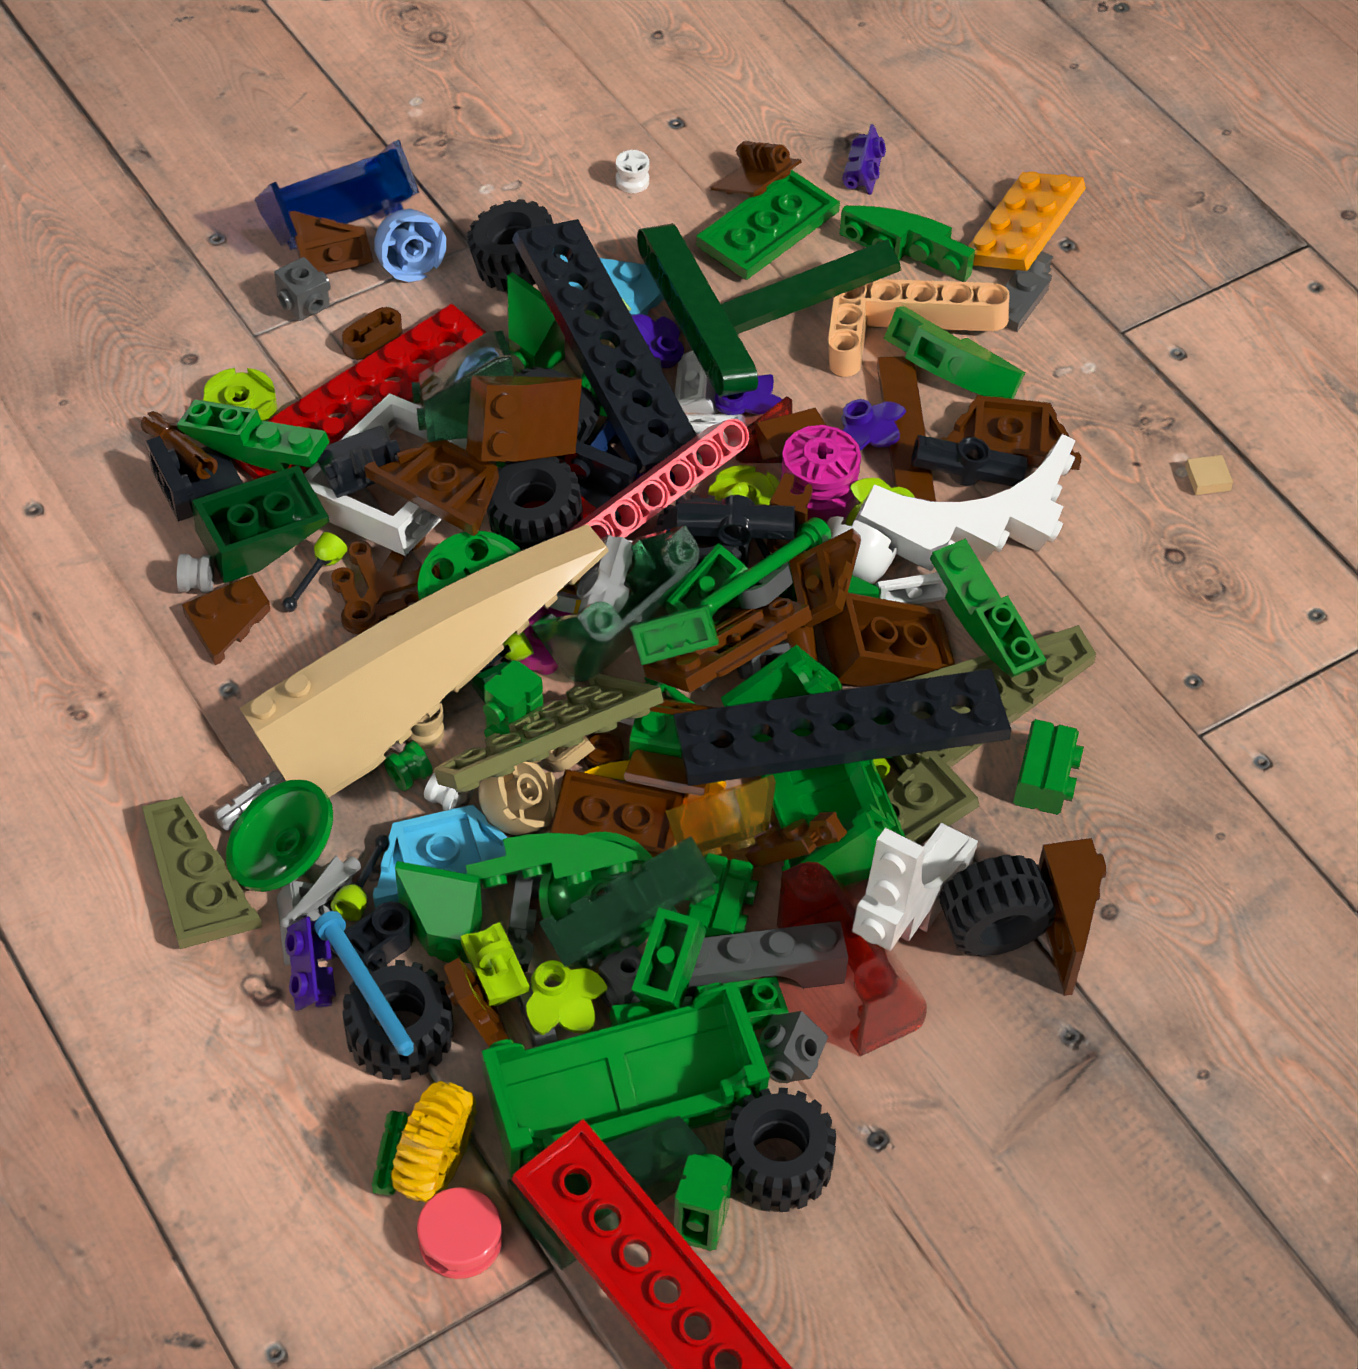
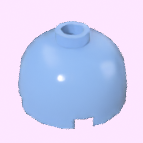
M414 209L398 210L387 216L379 225L374 238V249L382 267L396 279L406 282L419 281L428 277L424 273L431 271L433 267L437 269L442 263L446 253V236L440 229L439 224L426 213Z

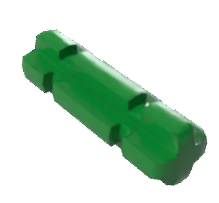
M392 1110L386 1116L384 1125L386 1129L382 1134L376 1161L377 1169L374 1171L372 1179V1190L378 1195L392 1196L396 1193V1189L393 1188L391 1172L394 1168L393 1160L397 1153L396 1147L402 1137L401 1132L405 1129L408 1117L410 1116L404 1111Z

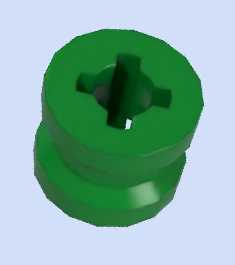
M415 741L406 743L403 751L398 754L390 753L385 756L384 766L386 771L401 791H407L412 788L414 781L417 779H427L433 774V768L426 753Z

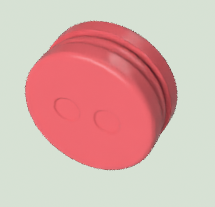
M466 1187L446 1189L429 1199L422 1208L417 1222L418 1243L422 1258L433 1271L453 1279L474 1277L487 1270L497 1259L502 1246L501 1217L493 1201L482 1192Z

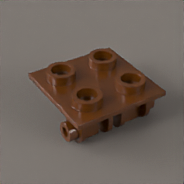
M743 141L736 148V154L740 159L741 166L712 185L710 189L726 192L727 194L737 193L748 195V197H755L763 194L767 190V186L774 181L789 176L790 170L802 163L801 159L790 158L789 150L782 144Z

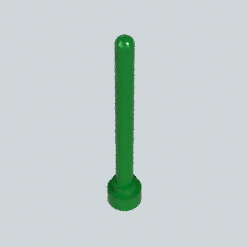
M813 517L799 526L795 539L703 599L700 606L708 604L710 612L713 613L803 551H808L830 540L831 531L829 526L820 518Z

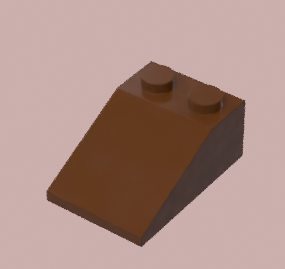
M472 375L466 451L480 461H524L575 454L582 379L575 377Z
M847 593L843 612L821 622L833 673L840 683L866 687L902 682L955 665L940 609Z
M1092 838L1044 844L1038 864L1056 909L1054 922L1047 928L1045 933L1064 996L1073 995L1096 901L1100 899L1101 880L1106 877L1104 856L1102 853L1096 852Z

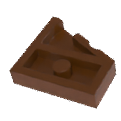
M298 211L287 213L299 259L305 257L318 272L323 271L325 274L374 262L364 227L310 216Z
M853 528L789 561L797 602L809 605L813 620L805 624L809 628L843 612L861 543V536Z
M253 575L182 604L185 617L215 665L220 664L225 659L224 652L235 640L241 642L250 633V628L254 624L259 623L270 612L269 600Z
M459 958L444 965V970L449 979V982L444 984L449 999L455 1007H462L467 1018L473 1023L487 1045L490 1046L497 1041L510 1039L497 1007L488 1005L476 975Z

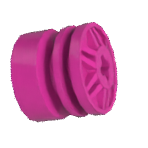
M825 425L807 426L794 432L787 439L782 452V475L780 481L784 473L794 475L793 489L790 491L796 495L802 494L807 484L812 485V497L807 506V521L817 517L827 524L830 517L839 516L845 519L853 509L856 498L850 489V485L858 480L862 456L859 445L850 434L839 428Z

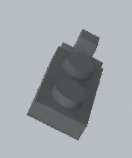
M1041 251L1027 271L1017 270L1005 285L1009 291V321L1005 327L1018 332L1048 292L1049 284L1052 280V275L1049 274L1051 271V260L1053 259L1052 255Z
M518 873L507 937L523 972H528L534 946L527 939V934L533 935L537 913V910L529 909L530 898H539L542 876L523 879L522 873Z

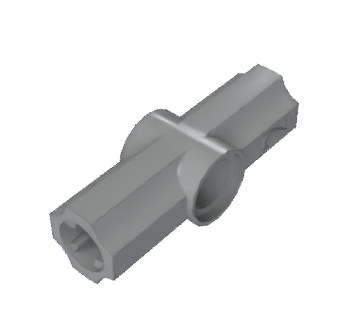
M607 535L601 539L609 552L587 571L578 584L576 593L582 601L572 634L574 635L573 641L582 648L598 650L606 645L614 615L623 608L628 599L629 589L624 586L633 551L631 550L632 543L624 537Z

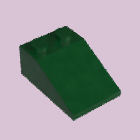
M299 465L192 501L195 531L207 553L213 556L214 565L224 584L263 570L329 522L327 512Z

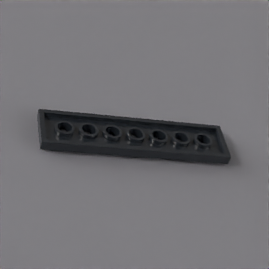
M577 219L516 231L512 240L632 463L637 465L638 474L648 472L697 436L695 430L580 221ZM557 253L565 256L568 262L555 257L553 254ZM569 282L580 284L584 290L571 286ZM589 310L596 313L599 319L586 315L584 311ZM600 339L612 342L615 348L602 344ZM616 369L626 370L631 375V378L619 374ZM632 398L643 400L647 407L634 403ZM648 427L660 430L664 437L650 433ZM697 451V459H701V455Z
M991 669L674 714V725L688 786L1010 740L1011 726ZM955 706H965L971 711L968 713H957L952 708ZM923 711L930 714L931 717L918 719L912 714ZM885 717L892 722L886 725H879L873 719ZM836 723H846L851 728L840 731L833 727V725ZM803 728L812 733L808 736H797L792 731ZM758 734H765L772 739L767 742H757L752 737ZM717 740H726L731 745L726 748H717L712 743Z

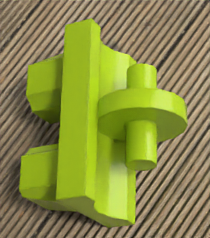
M501 922L493 924L481 932L461 936V944L489 1006L494 1005L498 1007L516 1000L521 994L529 992L530 985Z

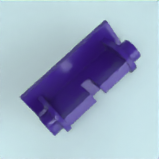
M870 124L868 135L860 134L853 139L848 156L850 162L846 163L842 176L844 185L847 188L855 189L859 186H865L869 195L873 192L875 181L879 179L881 159L886 154L884 139L878 136L874 124Z
M305 917L287 927L285 949L290 956L291 965L289 990L292 997H294L295 1011H299L315 1003V1007L319 1008L332 1006V998L336 997L333 967H318V961L332 959L330 941H324L319 938L314 929L316 920L310 921V917Z

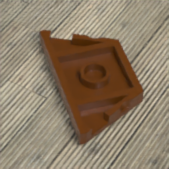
M977 395L969 405L968 412L958 418L954 424V430L947 438L943 437L942 440L959 443L963 438L976 437L984 441L990 450L1024 456L1027 458V465L1040 466L1060 436L1064 434L1069 437V434L1065 427L1058 422L1057 414L1051 403ZM1072 449L1070 455L1074 456L1075 459L1070 469L1079 470L1081 455L1079 451L1074 453Z
M442 437L426 442L418 448H409L398 452V460L378 467L376 462L373 461L364 466L368 479L472 536H475L479 531L499 480L496 465L488 461H480L465 449Z

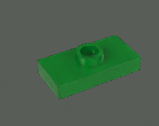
M708 604L632 624L630 627L641 665L719 644Z

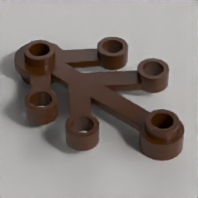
M426 536L411 551L419 549L425 542ZM363 540L352 542L348 548L349 560L353 565L359 567L368 587L363 598H360L355 588L354 573L351 569L346 567L337 568L331 575L333 589L341 593L346 604L341 613L342 626L352 634L359 635L378 624L381 619L409 606L407 605L408 603L419 601L417 591H408L399 599L379 604L385 595L418 586V577L422 566L417 570L396 576L409 553L404 556L392 550L378 572L372 559L370 544ZM357 552H365L362 555L355 554ZM434 565L432 574L441 580L440 569ZM348 579L346 582H339L338 580Z

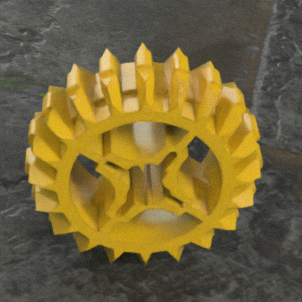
M442 1081L434 1082L422 1093L420 1101L415 1103L414 1110L411 1116L408 1117V1122L405 1129L401 1132L402 1137L396 1147L397 1153L393 1160L394 1168L391 1172L394 1189H397L398 1192L409 1199L427 1203L434 1195L448 1188L450 1181L461 1164L464 1154L467 1152L466 1148L472 1137L471 1132L475 1125L474 1117L477 1113L476 1099L472 1093L464 1090L459 1085L451 1082L447 1084Z

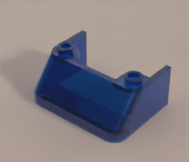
M396 140L378 155L282 188H279L277 181L271 183L254 200L259 213L281 246L288 245L290 250H295L297 248L294 238L297 236V232L290 217V211H298L302 214L349 224L383 212L384 216L387 217L398 210H404L402 204L408 202L420 192L401 142Z

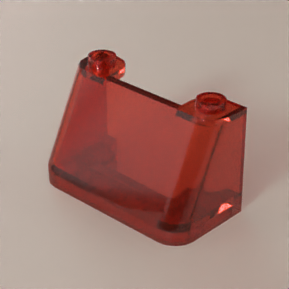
M817 862L801 863L782 871L777 927L779 929L836 921L841 922L848 953V965L854 973V988L863 1002L862 1005L858 1006L857 1011L860 1022L855 1029L850 1031L849 1038L858 1055L861 1057L919 1029L926 1018L927 1003L893 949L889 951L878 944L869 943L852 931L857 905L860 900L825 866Z

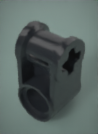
M393 901L379 905L359 922L344 930L362 962L372 972L378 970L377 964L385 961L388 964L400 954L406 952L414 940L407 908L401 903ZM391 926H399V927H400V928H398V929H396V930H394V931H387V930H386L387 928H389V927H391ZM331 945V951L335 954L336 957H339L336 951L334 950L333 946Z

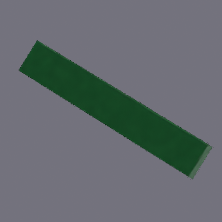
M887 239L722 303L721 306L737 334H740L902 271L901 265Z

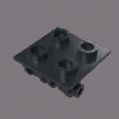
M380 425L327 445L317 462L336 498L376 484L366 477L364 466L373 461L376 462L378 467L397 461V453L400 452L397 441L395 439L390 440L383 426Z

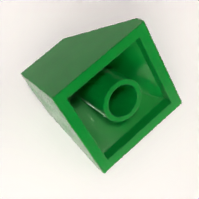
M512 272L508 275L509 363L520 373L523 369H532V367L552 369L565 359V337L541 292Z
M397 861L395 875L398 902L407 908L412 931L428 955L447 963L459 958L463 963L470 964L461 944V936L478 933L482 926L480 877Z

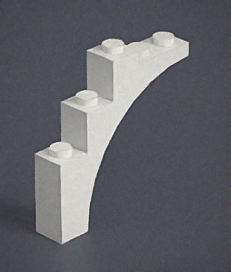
M1062 434L1048 452L1043 463L1032 475L1014 487L987 498L964 502H930L902 496L874 484L864 499L855 520L887 536L891 540L888 547L890 550L896 547L897 555L929 571H932L934 568L929 559L934 551L965 538L977 558L984 562L994 550L997 552L1002 550L1008 537L1038 552L1047 541L1052 543L1055 541L1063 525L1062 522L1058 521L1063 506L1055 503L1062 490V486L1057 483L1061 475L1064 477L1067 475L1074 462L1075 457L1070 455L1075 440Z
M943 823L938 826L924 846L885 828L876 842L866 894L857 905L852 931L860 935L867 942L878 944L889 951L892 950L900 937L910 941L918 928L927 932L942 910L939 897L940 892L944 890L943 886L953 879V876L959 871L972 865L978 841Z

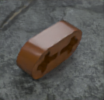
M381 307L347 327L342 333L345 355L355 360L365 359L401 336L403 332L401 314L394 308Z

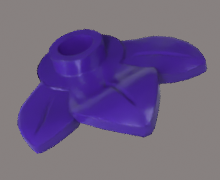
M643 314L631 315L654 358L661 359V368L674 367L684 354V347L678 340L680 331L677 325L665 316L654 321L649 316Z
M768 374L758 376V386L755 391L719 397L715 394V406L720 412L727 415H739L744 412L759 415L777 410L783 404V399L772 394L774 377Z
M864 399L853 400L846 404L841 417L844 427L843 431L852 436L858 443L860 450L869 443L874 447L894 445L900 438L899 429L894 421L901 418L905 414L906 409L894 402H883L872 406L869 401Z

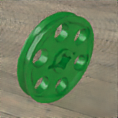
M478 531L475 536L467 532L455 534L439 543L426 557L418 577L419 601L467 577L468 575L465 571H468L469 575L522 550L512 541L492 532ZM472 543H482L487 547L488 554L484 559L473 561L467 557L466 549ZM440 561L449 562L454 567L453 575L446 580L437 579L432 574L433 566Z

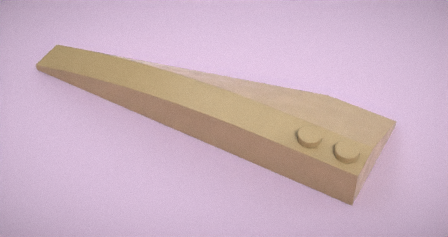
M589 524L518 552L442 588L379 622L239 709L285 781L301 779L313 782L328 797H331L379 766L386 759L384 753L396 742L401 745L413 734L411 728L425 715L431 717L442 707L440 703L451 691L458 692L504 649L502 643L513 633L520 635L530 625L528 620L542 606L548 609L558 599V591L567 583H576L609 550Z

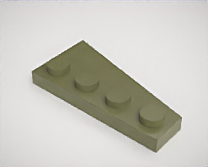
M935 751L924 752L921 755V761L912 770L907 769L897 779V785L888 793L905 837L919 845L927 841L941 823L950 826L979 807V800L975 793ZM864 880L847 886H843L841 888L845 892H847L850 889L857 886L858 884H860L861 882H863Z
M183 796L142 806L179 949L262 928L261 918L256 910L250 906L238 882L232 878L225 867L224 860L209 842L206 832Z

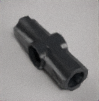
M917 435L911 455V465L948 473L953 481L963 486H971L982 480L1014 487L1025 479L1027 458L990 450L984 441L976 437H966L959 443Z
M730 495L725 497L722 503L680 502L677 512L678 535L718 537L724 544L735 547L748 544L752 538L793 540L795 535V506L755 505L750 498L742 495Z

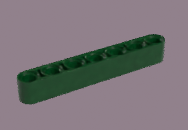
M671 223L640 228L637 232V246L640 256L716 394L719 397L755 391L758 386L756 366L676 225Z

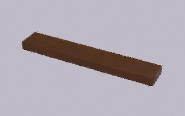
M905 356L878 357L877 370L882 403L894 402L906 409L905 414L894 421L900 432L899 441L889 446L894 487L908 489L916 499L936 502L931 470L911 465V455L917 435L926 436L915 364L907 360Z

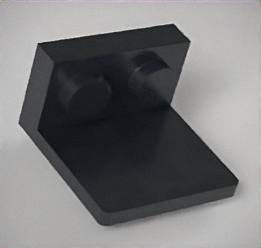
M160 436L146 440L151 470L178 522L194 516L193 500L243 484L229 456L208 446L201 449L217 461L218 468L215 474L204 468L211 477L209 479H201L193 470L177 458L173 448L167 450Z
M578 440L576 442V453L565 455V462L570 466L571 472H575L578 478L581 496L595 508H599L637 480L636 464ZM615 511V519L618 522L621 516L618 511Z

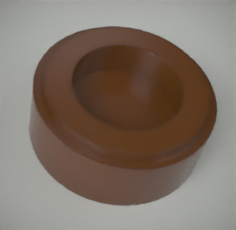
M599 733L588 739L595 748L584 757V762L589 769L624 760V747L618 737L608 733Z

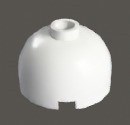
M830 517L827 525L831 531V539L852 528L861 536V543L852 575L869 583H874L880 579L892 563L897 552L896 547L891 550L888 548L891 540L878 530L862 522L854 520L852 526L841 524L844 517Z

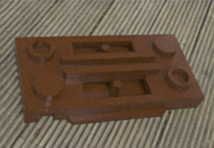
M776 597L769 604L755 609H742L739 606L714 621L719 639L718 645L644 664L642 667L646 678L691 693L714 678L730 673L785 640L789 633L813 620L809 605L781 597Z

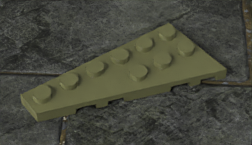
M1077 625L1034 639L1047 661L1045 664L1013 678L1001 670L986 654L905 681L991 669L1009 723L1011 724L1093 665L1096 652L1080 626ZM955 706L952 708L957 713H968L971 711L965 706ZM923 711L912 714L918 719L931 717L930 714ZM982 744L935 750V752L951 768ZM924 752L896 756L905 772L907 769L912 770L921 761V755Z
M595 674L588 678L590 686L583 688L575 686L566 691L567 700L549 701L509 724L511 733L503 735L494 733L485 738L487 747L467 749L434 768L437 783L455 789L456 792L473 790L479 787V781L485 778L508 775L515 771L514 766L525 761L536 762L543 760L550 755L549 751L553 749L578 745L584 741L583 737L588 734L608 732L615 729L617 722L623 719H635L648 715L651 707L664 702L661 688L607 675Z

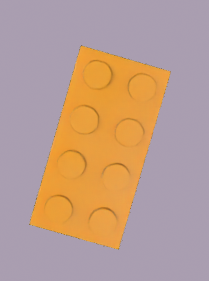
M1034 171L1022 172L968 245L975 249L973 265L1027 271L1086 189L1084 178L1068 176L1066 174L1054 175Z

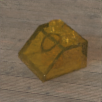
M774 775L716 791L667 810L666 814L681 858L697 854L698 859L703 860L707 853L721 854V846L730 844L732 851L756 844L754 836L769 830L776 784Z

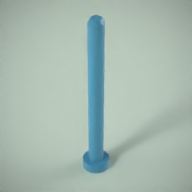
M337 911L324 913L314 924V929L319 938L324 941H330L397 1052L403 1056L410 1055L413 1052L414 1043L344 933L346 928L345 920Z

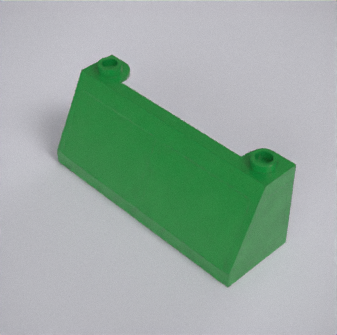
M795 645L721 697L724 707L838 691L843 690L839 679L799 646ZM836 723L833 725V727L840 731L850 729L846 723ZM803 728L792 731L797 736H808L812 733ZM758 734L752 737L757 742H767L772 739L765 734ZM873 760L761 776L781 829L786 828L799 819H805L806 822H810L819 813L836 812L837 818L847 831V834L838 842L816 847L808 855L783 861L782 873L788 883L794 888L799 886L812 896L868 879L876 842L885 828L905 837Z
M716 982L704 986L699 991L700 995L694 999L693 1005L539 1047L525 1050L524 1045L514 1043L510 1039H505L491 1044L486 1050H482V1071L510 1180L515 1172L583 1119L608 1149L614 1152L731 1119L732 1110L736 1105L743 1107V1099L752 1094L755 1098H759L760 1090L768 1088L770 1075L737 982L726 985Z

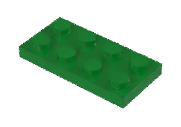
M791 169L789 176L774 181L767 186V190L763 194L749 197L696 235V246L743 279L748 280L836 215L840 209V201Z

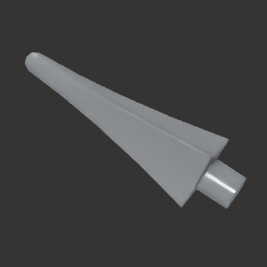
M335 855L310 890L281 920V926L283 928L291 926L306 914L332 900L337 891L343 886L352 884L353 876L361 869L360 862L352 856L342 862Z

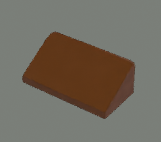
M816 407L754 423L762 459L782 456L785 442L794 432L807 426H827Z
M636 750L633 753L624 774V779L627 782L698 796L708 794L710 783L688 786L682 758L643 750Z

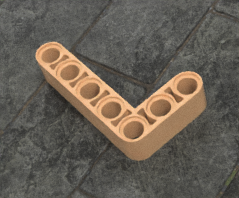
M879 279L835 296L828 338L830 370L835 375L841 377H849L860 371L866 326L888 327L896 307L900 306L907 307L942 329L998 331L1003 329L1009 321V291L1005 286L997 283Z

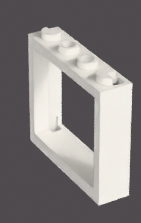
M389 393L341 439L343 440L382 425L388 436L396 428H400L429 441L442 437L466 450L468 425ZM488 461V462H490V463H492V464L495 465V462H496V461ZM318 462L315 463L313 468L304 473L327 512L330 523L404 556L442 520L410 501L394 516H391L346 495L336 498Z

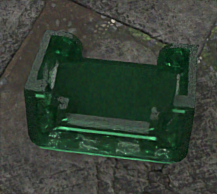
M503 331L486 332L418 374V381L411 382L413 403H421V407H423L416 408L418 430H426L428 442L467 438L472 375L514 376L512 357Z
M685 525L637 537L631 542V550L633 551L632 563L625 580L632 589V592L629 593L625 605L618 613L609 603L599 601L587 605L579 613L557 618L553 614L544 615L531 626L568 679L575 682H583L600 674L635 643L630 629L632 624L669 614L666 611L667 599L694 571L699 559L698 545Z

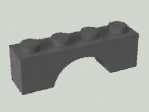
M836 921L706 937L703 940L686 996H693L697 986L716 982L744 981L763 976L787 977L797 981L803 989L844 984L848 953L841 922Z

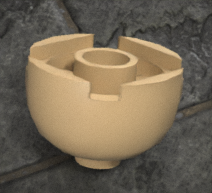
M542 760L536 762L525 761L514 766L515 771L501 777L490 776L481 780L478 787L479 803L482 812L494 827L508 834L524 835L537 832L551 823L550 821L554 815L559 795V788L552 772L545 773L537 764Z

